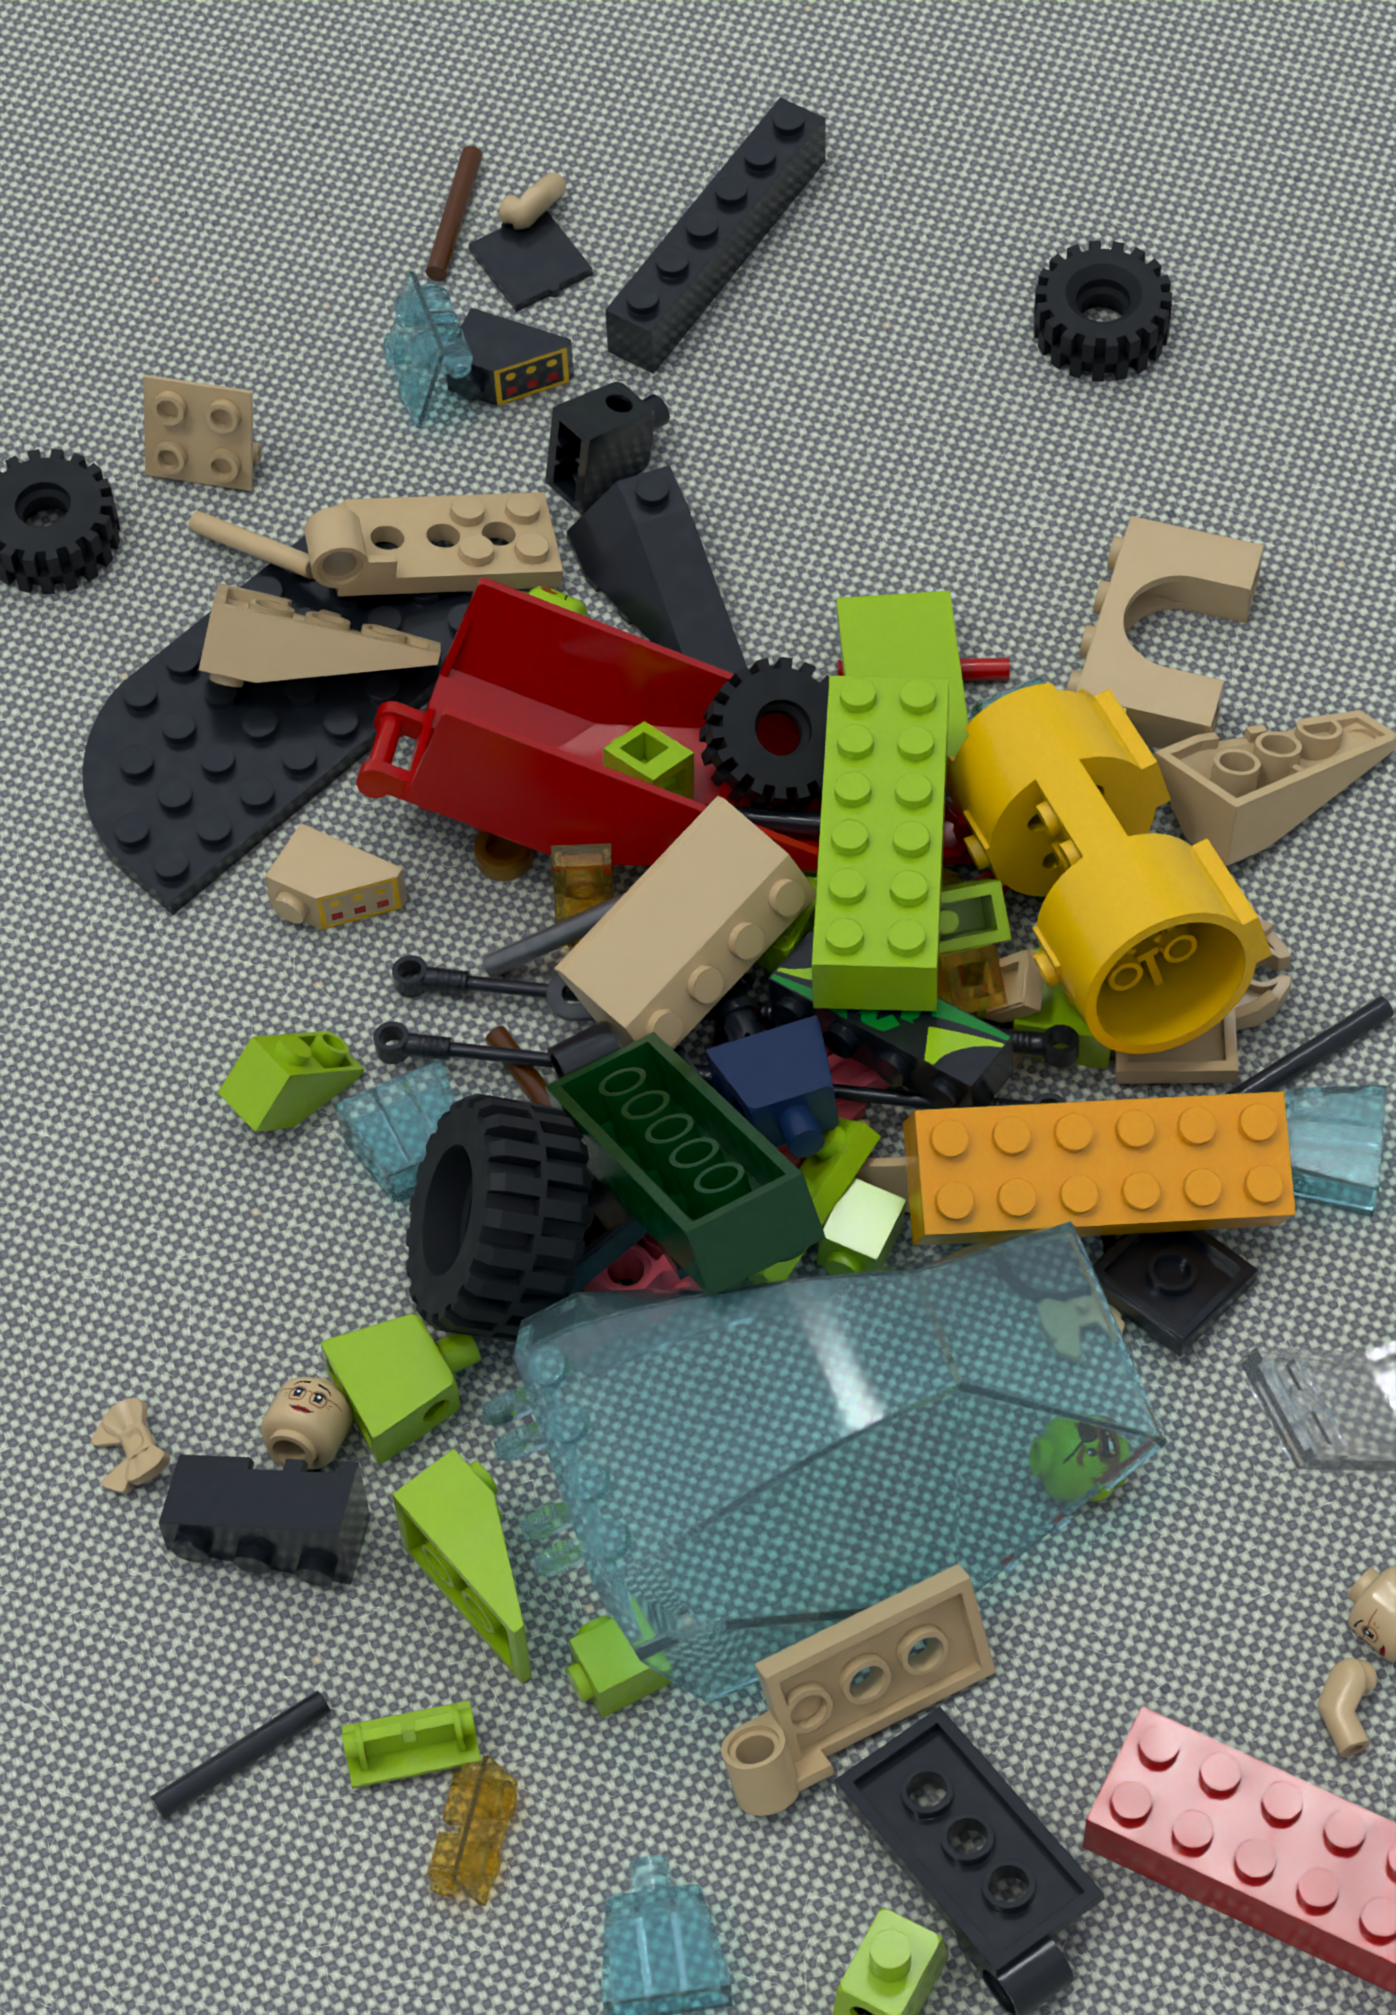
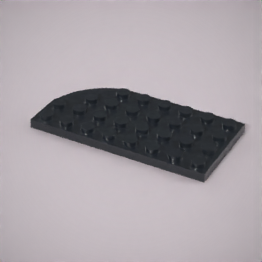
M305 535L291 547L308 553ZM379 542L374 544L377 547L386 550L399 548L397 545L390 542ZM271 563L268 564L240 588L292 600L291 607L295 610L294 613L304 616L306 612H319L320 610L341 614L342 618L351 622L350 629L360 632L362 625L375 624L441 643V654L438 665L259 683L244 680L242 687L226 686L211 681L209 679V672L199 671L210 611L123 681L110 695L92 726L85 747L82 767L83 791L95 836L105 854L115 866L174 915L372 749L377 733L374 728V719L377 709L382 703L396 701L419 710L430 701L444 659L472 598L470 594L466 591L337 596L336 588L325 587L315 579L306 578Z

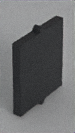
M547 210L529 228L519 230L514 229L513 224L502 223L500 229L468 244L470 253L516 312L548 296L556 298L560 295V290L592 275V267Z

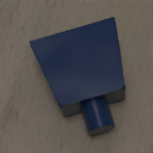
M817 1015L706 1049L712 1087L775 1147L787 1144L790 1153L798 1158L810 1157L821 1150L825 1143L823 1132L834 1129L838 1125L839 1119L831 1072Z

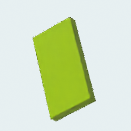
M950 591L836 598V616L844 676L949 678L947 759L948 756L956 757L969 734L965 729V726L968 724V716Z

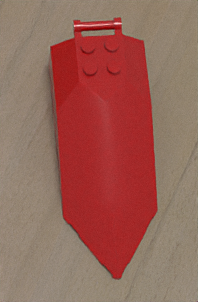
M484 577L479 579L444 659L426 712L396 701L382 703L378 707L374 719V728L377 733L369 760L361 765L356 780L357 788L367 797L382 798L388 794L417 805L427 812L441 814L470 825L480 832L491 833L571 864L651 866L705 810L707 805L704 804H710L717 796L726 799L732 806L750 807L752 801L743 797L736 804L727 796L733 789L726 782L717 788L710 778L716 771L713 763L704 766L701 753L707 747L706 742H699V731L706 722L703 715L708 705L714 699V696L725 682L729 681L733 673ZM779 713L767 714L759 720L757 725V738L761 745L775 755H787L796 750L800 738L799 730L788 717ZM643 721L647 722L694 752V797L692 799L683 797L603 766V748L615 738L624 735ZM403 736L416 740L408 770L392 765L399 738ZM822 795L819 798H814L809 805L797 810L795 805L789 810L821 813ZM946 799L943 865L974 863L963 841L964 838L972 835L956 806ZM767 805L766 809H773V806ZM754 824L785 850L801 871H818L820 836L777 833Z

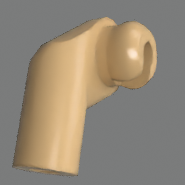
M551 172L528 188L521 198L512 194L505 196L499 207L498 215L500 220L505 224H513L514 229L529 228L553 203L565 194V180L561 175Z

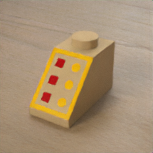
M302 823L298 826L265 875L271 908L289 922L296 924L305 922L320 930L401 909L408 900L402 867Z

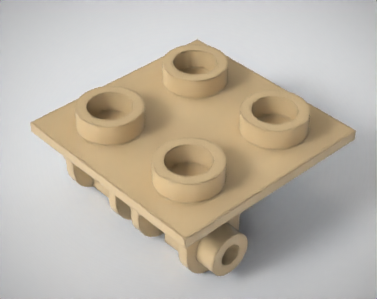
M144 375L145 475L252 491L253 464L259 465L262 456V444L253 442V391Z

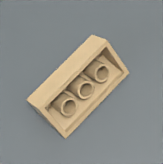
M717 796L554 969L597 1023L604 1021L620 1048L655 1032L674 1050L816 898V891L785 850L726 799Z

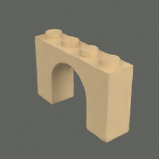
M1130 516L1124 538L1114 536L1107 569L1114 571L1110 582L1101 580L1099 583L1093 613L1100 616L1096 626L1087 624L1085 627L1079 652V658L1086 659L1082 672L1072 670L1067 691L1079 692L1082 688L1095 696L1110 688L1121 707L1126 708L1128 718L1147 746L1163 749L1197 734L1215 732L1221 710L1224 680L1153 663L1136 651L1126 634L1136 622L1145 616L1169 609L1189 610L1247 623L1259 582L1264 545Z

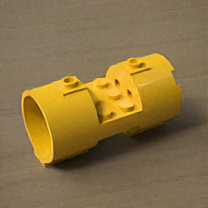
M1053 683L1036 684L1013 691L985 707L965 726L969 736L963 742L956 757L948 756L946 787L953 803L972 835L964 838L963 841L977 869L980 871L989 866L995 878L1001 880L1002 886L1007 885L1011 889L1026 895L1046 897L1039 912L1037 925L1032 927L1042 951L1032 955L1048 988L1059 983L1071 1005H1075L1096 1040L1109 1049L1122 1053L1150 1054L1169 1050L1183 1045L1213 1028L1232 1011L1245 994L1253 978L1256 963L1268 958L1272 953L1257 913L1208 838L1191 846L1174 836L1148 833L1154 820L1156 808L1170 801L1171 798L1157 760L1110 688L1093 696L1082 688L1079 692L1056 690Z

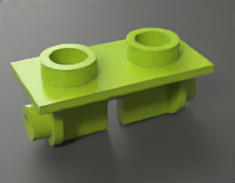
M470 1700L341 1726L342 1741L348 1762L352 1789L482 1763Z

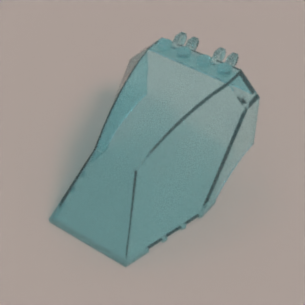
M1071 1221L865 1272L745 1283L737 1289L720 1292L712 1297H709L700 1286L576 1292L521 1320L514 1359L524 1388L507 1390L497 1395L496 1398H491L490 1401L485 1402V1405L481 1406L486 1426H505V1424L512 1423L515 1419L518 1420L532 1412L534 1413L537 1423L520 1425L510 1430L509 1433L497 1437L496 1441H493L498 1461L511 1462L546 1448L564 1502L547 1504L537 1509L536 1512L524 1516L523 1520H520L525 1540H544L547 1537H551L552 1534L559 1533L573 1526L577 1537L576 1539L560 1540L550 1545L549 1548L542 1549L541 1552L536 1553L537 1555L533 1556V1564L537 1575L548 1578L554 1575L557 1576L586 1562L594 1587L639 1660L705 1703L759 1680L755 1663L958 1563L970 1576L974 1593H976L1004 1569L1009 1573L1020 1564L1018 1558L1054 1528H1057L1059 1531L1071 1522L1069 1516L1103 1488L1107 1491L1111 1490L1168 1443L1077 1229Z

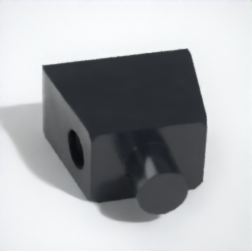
M612 382L553 407L545 483L581 515L585 513L616 481L636 476L646 469L650 461L653 432L668 424L670 420L669 410L665 402L655 394L642 400L625 384Z

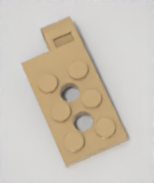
M959 1563L755 1663L769 1712L732 1730L726 1736L721 1746V1755L738 1806L744 1812L756 1816H767L783 1811L796 1800L800 1791L835 1774L832 1764L827 1759L828 1756L996 1673L971 1578ZM928 1638L926 1648L922 1652L908 1656L910 1650L917 1642ZM871 1666L869 1676L864 1681L850 1685L853 1677L860 1670Z

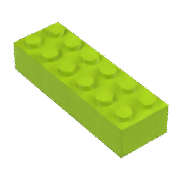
M829 676L812 952L813 1008L937 1012L949 727V678Z

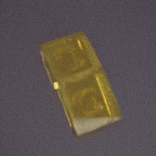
M611 843L551 846L555 924L615 897ZM581 939L561 948H574Z

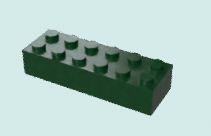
M655 1032L545 1086L552 1106L565 1111L582 1132L583 1138L581 1141L587 1146L589 1154L587 1168L709 1297L720 1292L739 1288L749 1277L778 1262H786L797 1258L807 1247L826 1238L803 1173Z

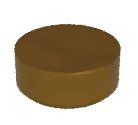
M479 832L475 839L474 854L476 865L483 875L492 880H515L524 875L532 865L533 849L491 833Z

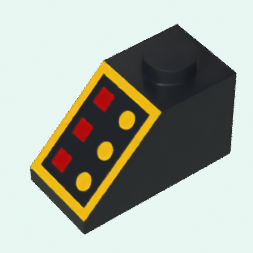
M474 308L469 310L444 354L448 390L457 393L465 399L480 400L496 406L569 383L574 375L571 339Z

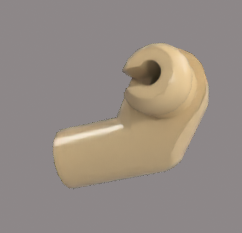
M1346 1658L1335 1664L1330 1671L1318 1700L1319 1712L1341 1757L1356 1755L1370 1745V1741L1355 1711L1362 1696H1366L1370 1691L1369 1689H1374L1377 1684L1376 1671L1372 1664L1366 1660Z

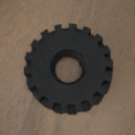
M1101 240L1089 241V250L1083 252L1078 244L1067 248V259H1064L1057 253L1050 259L1049 270L1046 268L1041 270L1038 276V285L1035 288L1033 332L1034 339L1038 338V348L1044 356L1051 352V364L1059 370L1065 364L1070 365V376L1080 379L1083 371L1092 372V381L1104 382V373H1114L1115 380L1117 381L1127 378L1128 368L1130 367L1137 374L1146 370L1148 358L1156 362L1162 354V345L1166 346L1169 337L1173 292H1170L1171 282L1168 275L1161 276L1162 266L1155 259L1146 264V252L1137 247L1134 248L1131 254L1125 253L1124 243L1113 241L1112 249H1101ZM1104 307L1117 311L1122 317L1113 321L1101 322L1087 318L1082 313L1092 308Z
M39 449L27 451L29 460L21 463L15 455L5 460L7 471L4 473L0 471V580L10 586L16 579L19 590L31 593L34 584L40 585L42 594H55L54 585L61 583L65 584L66 591L78 588L76 578L82 575L88 582L99 576L96 564L99 563L108 567L113 560L111 548L118 549L120 542L118 533L120 525L108 479H103L102 470L95 463L87 468L85 457L75 452L70 461L65 459L64 451L61 449H51V454L48 458H41ZM57 509L67 513L63 519L50 526L35 527L25 523L33 514L42 510Z
M780 657L774 665L769 664L768 658L756 660L750 669L747 670L746 666L736 671L729 681L725 682L706 708L703 715L706 722L699 731V742H706L707 747L701 753L704 766L713 763L716 771L710 777L717 788L726 782L733 789L727 797L736 804L743 797L752 800L750 807L766 808L768 805L773 806V809L789 810L795 805L797 810L809 805L814 798H819L822 795L829 676L826 675L821 682L811 677L816 669L815 666L804 662L799 670L792 668L793 658ZM771 713H779L793 721L799 730L800 736L796 750L787 755H775L766 750L757 738V725L762 717Z

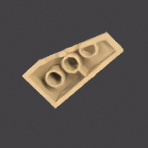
M218 583L199 671L209 672V679L215 683L231 687H242L244 680L259 683L432 666L439 663L441 643L375 624L362 625L360 632L350 629L351 622L342 618L341 614L320 610L319 612H306L304 616L294 613L295 610L291 607L292 600Z
M1361 710L1298 719L1296 729L1268 732L1264 725L1246 727L1244 737L1219 741V737L1215 732L1197 734L1154 752V757L1158 762L1171 798V806L1185 838L1193 844L1208 838L1224 865L1228 866L1269 848L1396 749V733Z

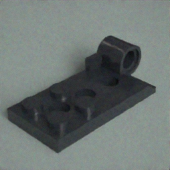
M940 1706L834 1780L836 1793L957 1934L958 1947L979 1970L988 1990L1008 2015H1028L1074 1981L1072 1970L1066 1958L1051 1938L1103 1901L1104 1893ZM924 1784L940 1786L946 1792L941 1802L930 1807L916 1805L910 1800V1795L917 1787ZM972 1830L981 1833L987 1841L979 1851L972 1854H962L950 1846L953 1837L960 1832ZM1004 1878H1017L1028 1886L1025 1895L1012 1902L996 1899L991 1894V1889L995 1883Z

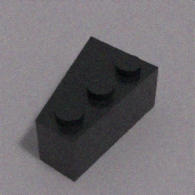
M179 1454L159 1520V1527L167 1550H172L176 1556L191 1562H206L209 1558L233 1562L238 1568L254 1574H267L271 1570L295 1574L300 1580L316 1586H329L333 1582L352 1584L370 1519L359 1462L340 1461L338 1472L328 1473L306 1472L307 1462L299 1459H286L283 1470L253 1469L254 1461L250 1457Z

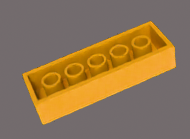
M1284 1091L915 1110L903 1122L913 1246L1278 1226L1296 1215Z

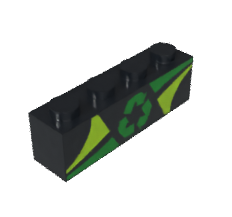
M812 930L806 934L768 978L771 1014L782 1025L817 1015L824 1044L834 1054L845 1059L852 1058L875 1070L886 1082L895 1086L903 1085L925 1097L936 1109L986 1107L1014 1073L1013 1036L937 997V1012L813 1008L812 952L814 932Z

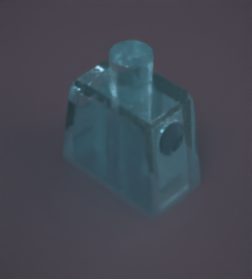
M439 1060L337 1103L335 1107L340 1133L344 1142L389 1200L401 1202L415 1194L418 1181L416 1174L420 1162L424 1161L426 1155L425 1146L430 1135L436 1133L438 1120L443 1113L450 1111V1106L455 1103L445 1066Z
M1360 1085L1293 1088L1286 1092L1285 1108L1294 1198L1362 1216L1373 1217L1380 1187L1387 1086Z
M645 1856L630 1862L629 1870L632 1892L612 1895L606 1898L601 1988L604 2015H675L732 2007L730 1973L700 1885L689 1884L672 1887L669 1859L664 1856Z

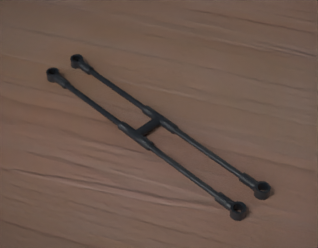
M415 955L399 958L392 967V975L397 992L408 998L418 997L427 990L468 994L469 990L547 998L548 984L471 976L470 971L429 967L422 958ZM410 974H416V975H417V976L414 977V978H409V979L404 978V977H406V976H408V975H410ZM571 990L566 992L563 997L566 1001L580 1002ZM757 1002L762 1014V1019L759 1022L761 1026L775 1028L782 1026L776 1017L771 1014V1003ZM714 1007L705 1015L703 1020L714 1021ZM396 1021L381 1024L373 1034L376 1054L382 1062L387 1064H398L405 1061L408 1057L449 1061L451 1057L553 1068L548 1052L453 1042L451 1037L409 1033L406 1026ZM1063 1024L1054 1025L1045 1032L1001 1029L1013 1036V1053L1043 1056L1046 1063L1056 1068L1069 1067L1079 1057V1035L1070 1026ZM717 1029L715 1030L712 1047L729 1042L727 1037L719 1034ZM389 1041H399L397 1044L394 1045H386V1043ZM1057 1044H1065L1069 1047H1066L1064 1049H1058L1053 1046ZM694 1064L702 1078L712 1086L709 1065ZM833 1084L835 1099L936 1109L925 1097L913 1092ZM1044 1093L1037 1096L1033 1101L993 1097L987 1106L1065 1103L1066 1101L1057 1094Z

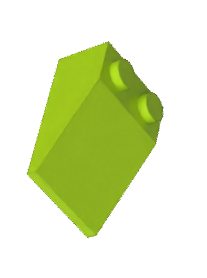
M453 1448L392 1494L402 1545L419 1567L523 1684L532 1677L524 1622L500 1522L502 1514L497 1507L494 1496L498 1493V1488L491 1475L479 1462L474 1461L468 1465Z

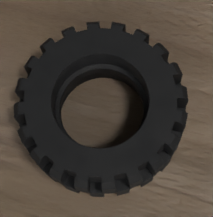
M473 1094L456 1101L450 1106V1111L443 1113L437 1122L438 1129L436 1133L430 1135L425 1146L426 1155L424 1161L420 1162L416 1174L418 1181L415 1194L411 1195L409 1212H411L410 1228L407 1229L406 1246L409 1247L406 1272L407 1276L411 1279L409 1292L412 1301L417 1304L416 1311L436 1330L515 1343L526 1342L545 1332L552 1325L551 1319L559 1316L565 1306V1295L567 1292L572 1291L577 1277L575 1270L578 1260H582L586 1244L583 1238L585 1226L589 1225L591 1208L588 1206V1192L591 1191V1174L587 1172V1162L589 1161L588 1149L581 1141L583 1134L576 1123L569 1118L565 1111L558 1107L485 1094Z

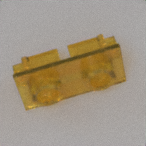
M483 1755L481 1765L466 1762L463 1763L461 1772L453 1774L442 1820L448 1825L462 1826L460 1833L438 1832L430 1866L426 1873L427 1877L431 1879L429 1889L432 1892L452 1897L455 1896L457 1887H459L480 1906H486L492 1882L499 1874L501 1866L500 1851L508 1820L514 1815L517 1806L516 1790L518 1782L489 1755Z

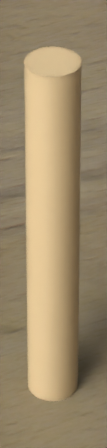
M197 511L191 516L189 528L192 532L306 578L314 579L308 553L201 511Z

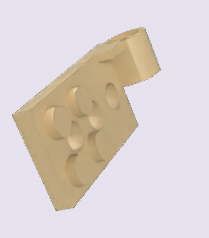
M545 492L345 499L336 506L323 508V510L313 514L307 520L304 528L312 575L319 584L329 588H336L337 596L475 591L479 579L483 577L514 589H530L540 585L554 588L561 587L563 567ZM489 538H501L508 541L509 544L494 545ZM446 540L454 544V546L447 548L433 545L431 541ZM379 542H390L397 545L399 548L386 550L381 549L374 544Z

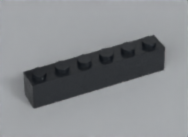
M781 97L776 101L605 309L609 353L652 374L656 372L825 163V117Z

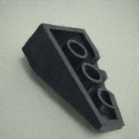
M670 465L616 481L566 531L567 540L585 581L596 592L601 590L616 605L618 615L628 625L633 623L651 642L733 674L744 666L747 668L690 509Z

